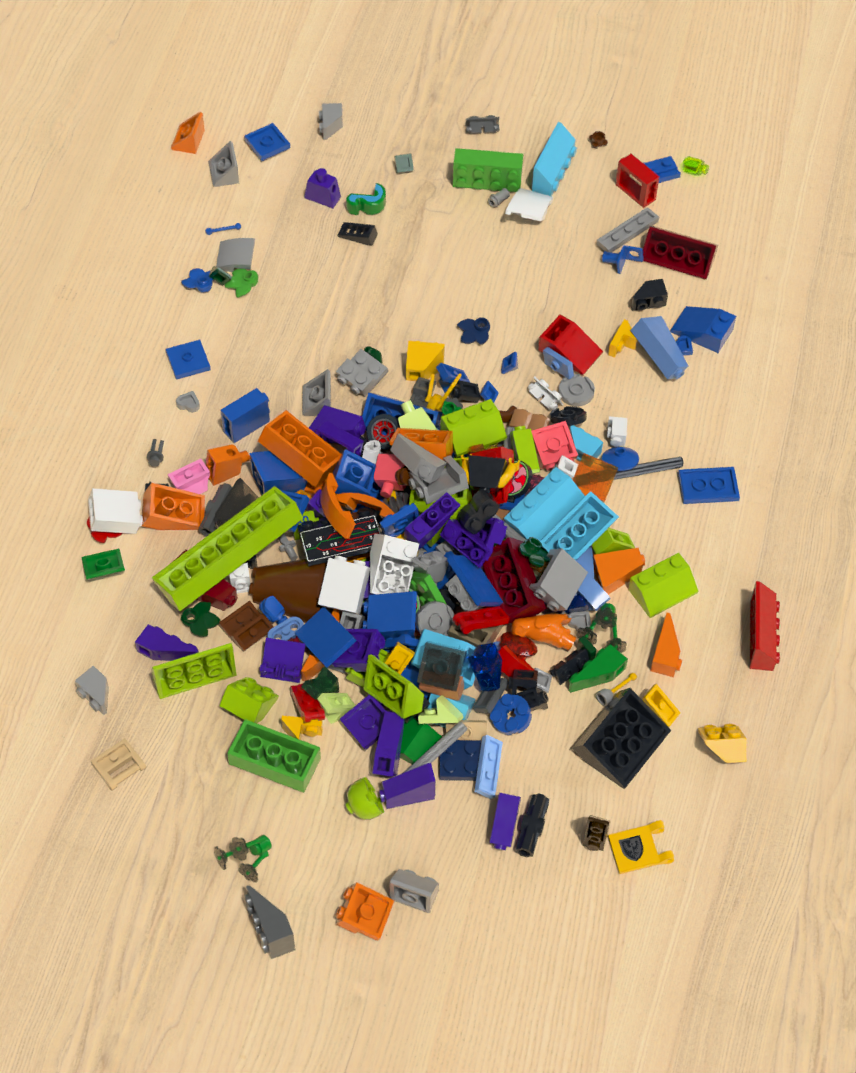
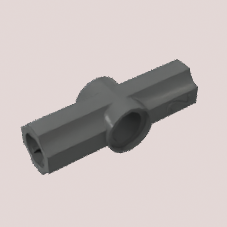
M224 483L220 485L213 500H209L207 503L205 516L199 526V532L205 537L219 528L222 520L225 521L228 516L229 505L236 493L235 488L230 484Z

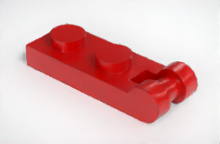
M500 606L457 613L452 621L457 626H460V630L464 634H469L472 630L508 624L510 617Z
M302 683L290 687V693L304 723L311 722L314 719L318 721L325 720L324 709L321 708L310 683Z

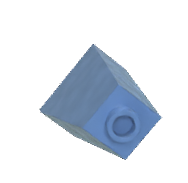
M662 316L641 318L631 329V332L667 379H679L684 375L688 364Z

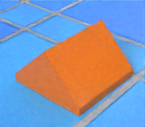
M201 111L179 125L171 146L172 150L192 154L197 153L205 131L203 113Z

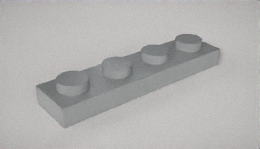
M647 207L597 239L596 244L603 251L613 252L647 230L650 226L659 222V216Z

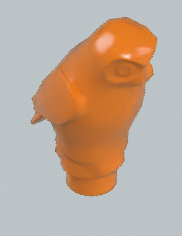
M546 614L515 619L511 625L513 635L526 636L537 642L548 643L568 651L576 640V637L570 634L571 631L562 626L568 624L572 619L568 618L566 614Z

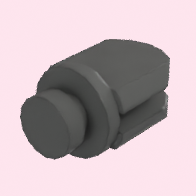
M153 439L151 451L147 453L149 465L156 467L163 461L164 440H160L159 449L155 451L157 439Z

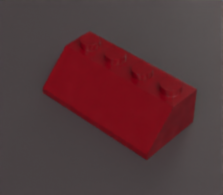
M650 226L643 247V261L707 279L719 245Z
M511 537L503 540L501 545L497 544L494 546L488 561L485 560L483 563L487 578L503 601L500 607L510 617L508 623H512L515 619L536 616L546 609L544 601L537 598L529 588L531 584L537 583L528 556L522 555L519 551V545L523 541Z

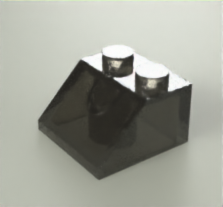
M427 641L417 682L457 691L467 650Z

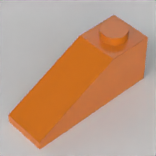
M667 612L651 671L674 677L675 671H680L682 659H679L681 651L671 613Z

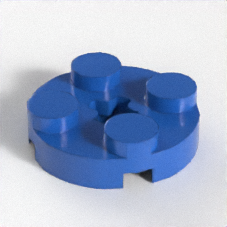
M504 694L492 710L490 719L496 729L502 734L512 735L517 732L521 733L529 726L532 719L530 705L521 696ZM511 711H514V714L516 716L514 718L510 717L509 719H507V714Z

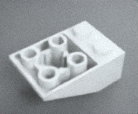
M374 534L370 551V593L387 594L409 591L414 569L412 558L417 556L419 543L388 535Z

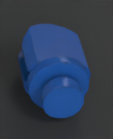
M270 596L260 602L259 609L272 623L277 620L276 623L280 624L288 619L285 615L283 616L285 613L284 607L274 596Z

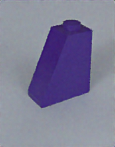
M326 405L323 406L309 427L314 432L317 426L328 421L357 438H360L366 430L362 416ZM327 437L326 442H327L328 444H329V443H337V442H335V441H333L332 439H330V438Z
M431 763L382 781V790H379L381 802H385L386 809L435 799L436 780Z
M499 793L490 843L494 844V848L506 850L507 846H512L521 797Z

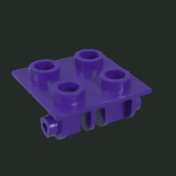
M266 637L263 662L260 666V677L300 683L306 643Z

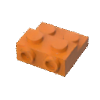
M356 882L351 887H347L344 892L343 899L346 901L344 906H340L337 910L335 917L338 918V922L336 925L355 934L360 932L378 941L382 936L394 900Z

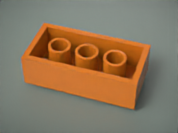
M287 410L268 423L258 439L260 444L315 488L327 479L329 473H333L342 455Z

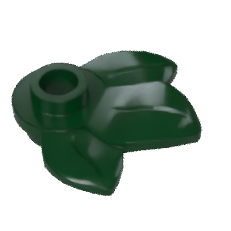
M529 537V539H526L519 545L520 553L528 556L529 561L534 566L541 568L544 565V561H551L547 556L548 552L541 549L542 543L538 539Z
M199 602L193 608L184 610L181 615L183 625L190 627L191 632L199 637H207L208 629L216 627L220 622V618L209 612L211 609L210 602Z

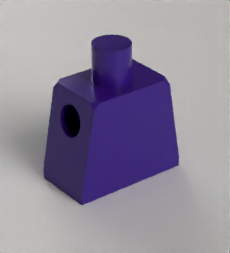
M324 168L315 170L307 181L304 198L334 209L341 198L337 178L327 174Z

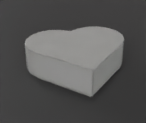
M194 391L180 395L176 399L177 408L180 410L194 413L200 408L199 400Z
M589 611L570 613L568 618L572 619L568 626L576 629L579 634H586L591 625Z

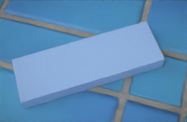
M485 735L482 737L474 792L492 799L496 795L503 742Z

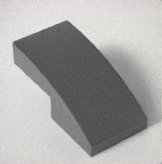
M418 378L410 398L412 404L427 407L428 402L425 399L428 394L429 379ZM434 381L432 394L436 385V381Z

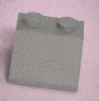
M398 869L390 881V899L430 914L439 892V883L431 877L418 876L411 870L404 871Z

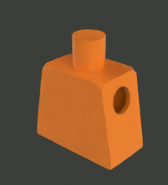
M233 444L207 450L206 467L210 471L208 479L212 485L215 486L239 475L242 463L250 461L249 453L246 450L239 452Z

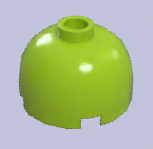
M367 777L360 778L350 786L347 793L348 802L346 807L351 814L355 813L361 819L371 820L383 814L384 808L380 798H377L374 793L376 790Z

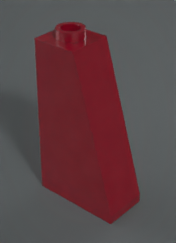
M188 550L183 551L178 557H180L182 554H184V553L187 552ZM222 579L196 600L210 602L212 607L225 611L236 603L238 599L237 590L225 579Z

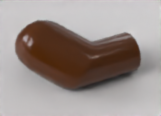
M511 405L507 411L499 410L503 423L510 422L517 407Z

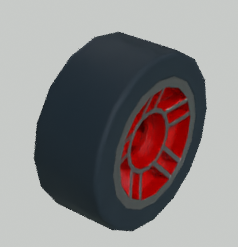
M388 414L375 416L367 426L368 440L379 441L381 449H391L390 439L396 429L400 428L398 419ZM383 428H386L388 430L387 435L381 434L383 433Z

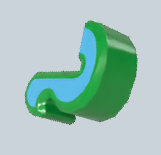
M379 183L375 185L374 195L351 193L346 197V210L353 215H358L360 210L370 215L379 214L386 205V190Z

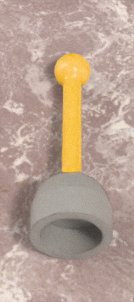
M631 673L626 680L612 690L605 688L597 692L596 698L602 706H607L613 699V693L631 680H636L637 675Z

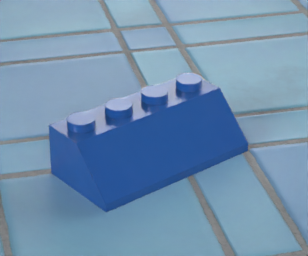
M368 393L362 415L366 430L370 420L377 415L388 414L397 419L405 415L401 404L405 403V401L376 393ZM413 404L415 410L422 407L436 428L439 427L443 412ZM383 428V433L381 434L387 435L388 430L386 428Z

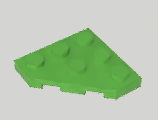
M412 573L409 588L417 591L421 607L432 601L446 604L430 574Z

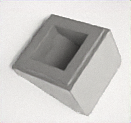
M534 668V670L538 671L537 687L549 693L552 675Z

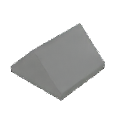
M229 141L208 161L212 183L215 187L239 184L233 142Z
M327 369L303 385L302 415L317 416L324 405L331 407L330 370Z

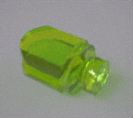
M690 156L684 159L683 171L685 173L696 176L708 173L709 165L705 164L703 160Z

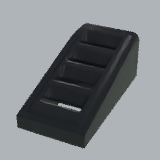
M343 222L338 233L340 238L368 246H373L378 235L375 225Z

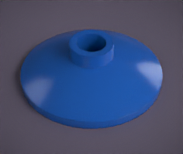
M627 447L610 448L602 455L603 465L615 471L630 470L639 462L638 453Z

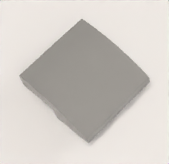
M234 238L221 241L216 266L226 272H233L234 268L251 270L255 238Z

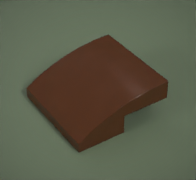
M251 601L245 603L218 624L224 633L243 652L265 637L269 630L274 627L263 613L260 614Z

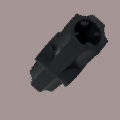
M543 794L532 795L527 814H524L520 828L521 834L516 845V852L520 856L533 857L538 838L541 837L545 824L544 818L550 800Z

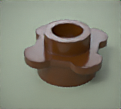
M596 131L589 136V140L592 141V146L595 148L608 144L605 134L601 131Z

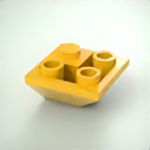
M408 341L406 380L417 381L419 377L429 379L432 374H437L438 370L436 367L440 363H444L445 344Z
M725 724L724 727L704 725V727L698 728V732L705 744L726 763L746 762V737L739 726L735 724Z

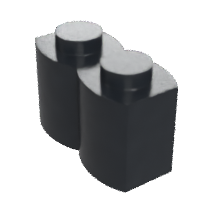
M481 489L472 497L471 502L460 510L457 517L464 528L472 534H476L485 526L486 521L497 513L500 505L485 489Z

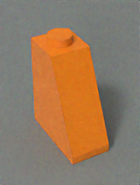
M639 547L593 555L596 581L609 595L628 583L630 577L642 572V568L645 566V558L643 554H640Z

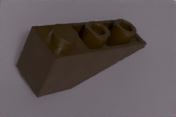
M589 815L583 846L593 851H603L611 820Z

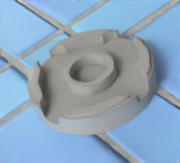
M574 374L571 379L564 377L561 380L558 393L562 396L561 400L564 403L579 407L591 402L594 398L595 387L588 377Z
M428 602L417 613L416 628L420 635L423 629H427L448 636V631L454 623L452 621L454 613L443 602Z

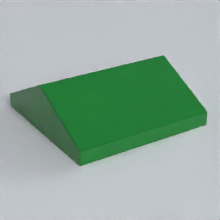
M120 548L82 557L86 579L125 571Z
M413 719L408 723L404 722L400 758L413 765L442 736L428 724H419L418 720Z

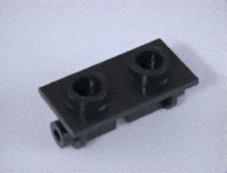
M576 649L565 658L566 663L560 661L551 667L550 674L553 677L557 676L559 685H562L573 674L582 670L585 663L589 661L587 649Z

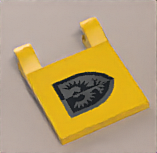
M662 820L608 835L619 874L674 862L673 851H665L658 855L652 834L664 832V822Z

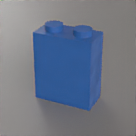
M255 388L221 409L223 432L233 443L270 422L268 396L264 392L261 393L258 388Z

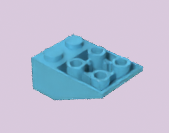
M423 629L411 664L424 672L463 676L465 690L473 686L483 651L468 642Z

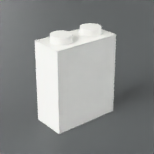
M92 488L88 498L91 531L136 534L138 528L143 523V517L140 515L141 500H138L137 492Z
M335 556V559L329 558L318 604L360 614L370 568L365 566L366 562L354 560V563L346 562L347 558Z

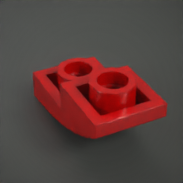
M506 645L491 659L508 677H513L514 669L534 670L523 658L519 659Z

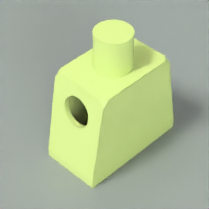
M411 400L401 404L405 415L398 418L400 428L438 430L422 407L415 410Z

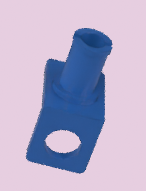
M623 245L619 254L604 251L602 256V262L617 264L618 274H621L626 260L642 262L644 259L642 248ZM630 251L637 252L639 256H632Z

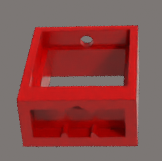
M633 154L621 158L618 162L616 186L641 207L645 208L656 200L659 176ZM630 174H631L635 179H637V180L642 184V186H640L636 181H634V180L630 177Z

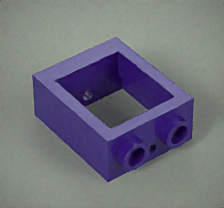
M326 421L314 430V433L324 441L328 437L345 446L348 451L358 456L361 455L364 441Z

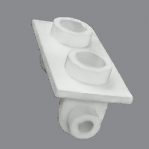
M535 376L533 377L536 382L528 386L529 392L539 400L544 395L545 397L540 402L549 410L558 408V403L562 406L564 405L560 400L562 396L556 390L551 391L548 389L549 385L543 379L539 381Z

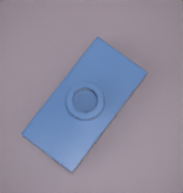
M548 347L543 350L546 365L568 379L574 376L571 361Z

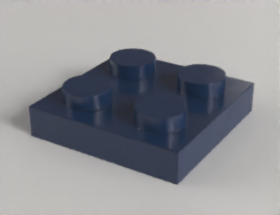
M456 740L440 755V780L476 781L481 740Z

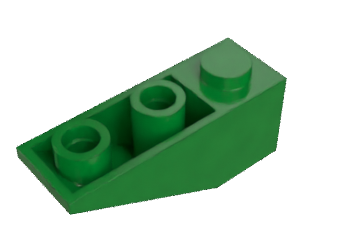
M611 644L605 649H600L596 654V658L592 661H587L582 671L572 675L569 680V692L572 693L613 681L626 669L628 658Z

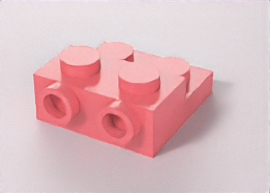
M566 421L532 431L540 469L552 470L558 464L562 455L573 462L578 456Z

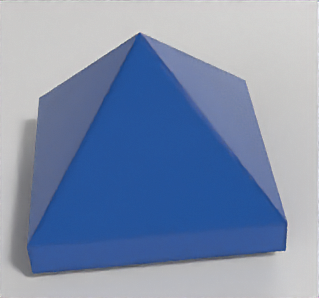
M513 352L503 358L502 374L518 369L517 352Z
M486 381L480 396L485 401L491 399L494 403L499 392L489 381Z

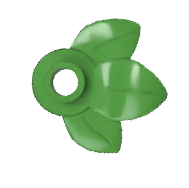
M236 269L232 272V278L225 283V288L236 289L237 298L244 296L258 283L259 276L254 270Z

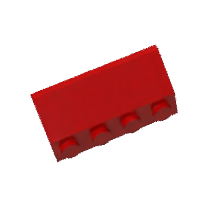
M760 581L755 582L750 600V669L774 671L775 665L779 664L780 652H777V647H779L780 635H777L780 618H777L776 614L779 613L780 601H776V593Z

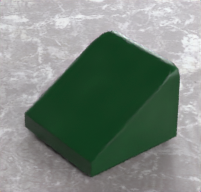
M217 266L212 267L209 273V277L221 285H224L232 278V276Z

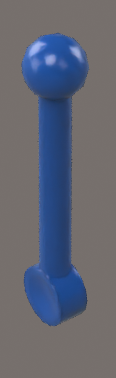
M236 223L232 226H226L215 229L206 228L205 231L207 235H211L213 232L230 229L239 230L241 228V224Z

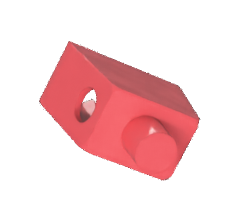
M378 454L374 473V481L381 488L380 495L386 498L391 497L393 490L403 491L406 488V485H399L396 481V471L405 465L394 454Z

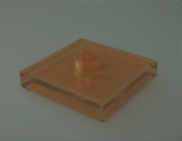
M583 453L573 481L578 487L589 489L604 503L618 467Z

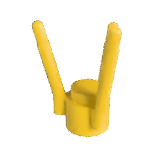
M460 373L457 375L442 397L439 394L431 396L435 377L432 374L428 394L425 399L428 402L427 408L440 411L444 401L462 375Z

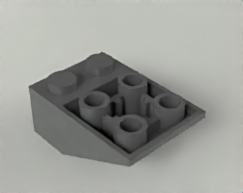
M250 885L246 886L247 894L244 895L249 915H252L257 935H260V943L264 953H269L270 958L274 959L294 951V934L286 914Z

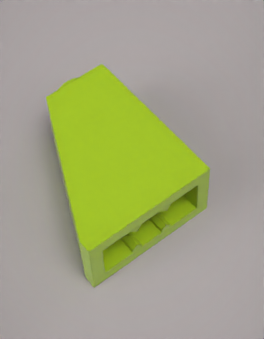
M525 426L514 427L515 431L510 432L514 460L527 463L531 467L533 474L540 473L531 429H526Z

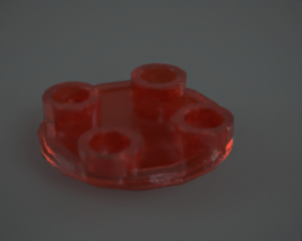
M512 632L503 633L499 646L502 648L506 645L519 659L523 658L526 660L527 657L535 656L538 652L535 643L526 636L520 637L513 635Z

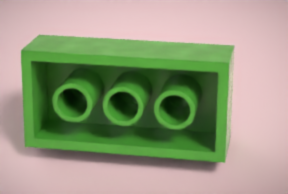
M455 148L453 187L497 191L506 188L509 192H517L521 189L523 154Z
M246 719L227 753L230 765L303 793L321 759L320 747Z

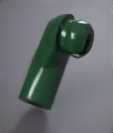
M371 346L364 348L366 353L382 363L381 352Z

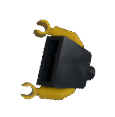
M470 454L469 458L466 459L464 455H461V467L466 472L468 485H470L472 490L479 491L485 489L488 493L499 492L500 488L505 487L514 473L519 470L520 460L517 463H512V458H509L507 465L506 459L473 456Z

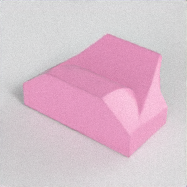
M202 459L168 474V479L176 489L197 494L208 491L210 471Z

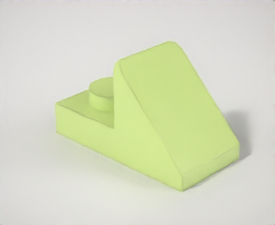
M322 693L317 698L322 704L325 717L331 724L340 720L342 716L356 706L347 693Z
M443 695L436 699L437 710L436 708H427L418 715L419 724L458 723L463 719V714Z

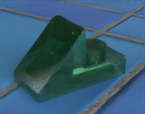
M325 666L317 678L306 680L301 686L315 700L322 693H339L338 678Z

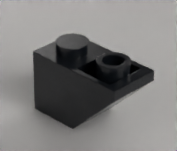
M663 278L644 282L633 296L632 311L666 306L668 293Z

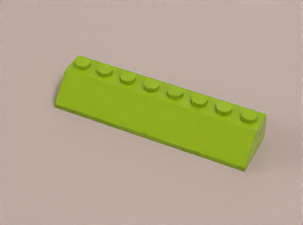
M274 486L154 575L152 580L169 602L181 611L303 519L301 512L294 500Z

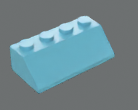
M560 122L554 128L533 171L532 191L552 196L553 192L558 190L559 180H563L565 169L569 168L571 157H575L577 147H575L576 139Z
M555 467L504 517V520L523 538L529 539V537H534L541 541L585 495L570 476Z
M590 491L540 541L542 543L541 549L549 553L550 549L563 548L574 560H577L619 516Z

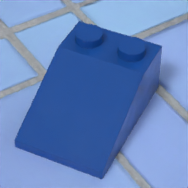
M686 306L670 332L677 336H688L691 342L719 353L734 330L736 315L722 309Z

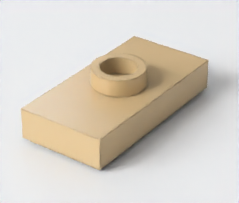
M460 721L467 727V731L457 740H481L482 742V737L487 735V721ZM446 723V734L458 723Z

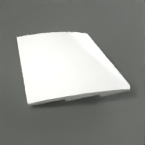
M521 188L513 196L505 214L510 215L513 213L523 218L542 221L545 219L548 206L552 204L554 197Z

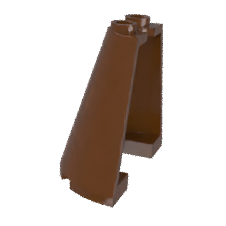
M306 559L254 567L252 577L255 579L254 583H250L249 594L253 595V603L260 605L262 600L274 596L284 607V615L298 617L306 623L322 609V605H319L318 601L328 562L308 566Z

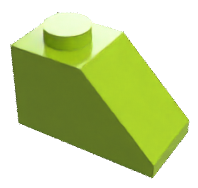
M608 528L592 544V550L595 554L635 548L629 534L612 528Z

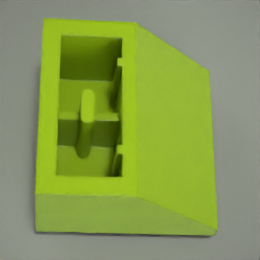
M245 677L228 684L219 706L244 720L258 723L264 719L278 700L279 695L275 694L271 688L257 684L255 679Z

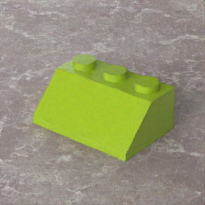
M491 399L441 416L440 430L453 431V452L456 457L507 439L500 412Z
M679 552L630 577L628 588L649 618L698 593L691 568Z
M372 654L368 655L364 690L403 719L422 712L424 694L412 682Z

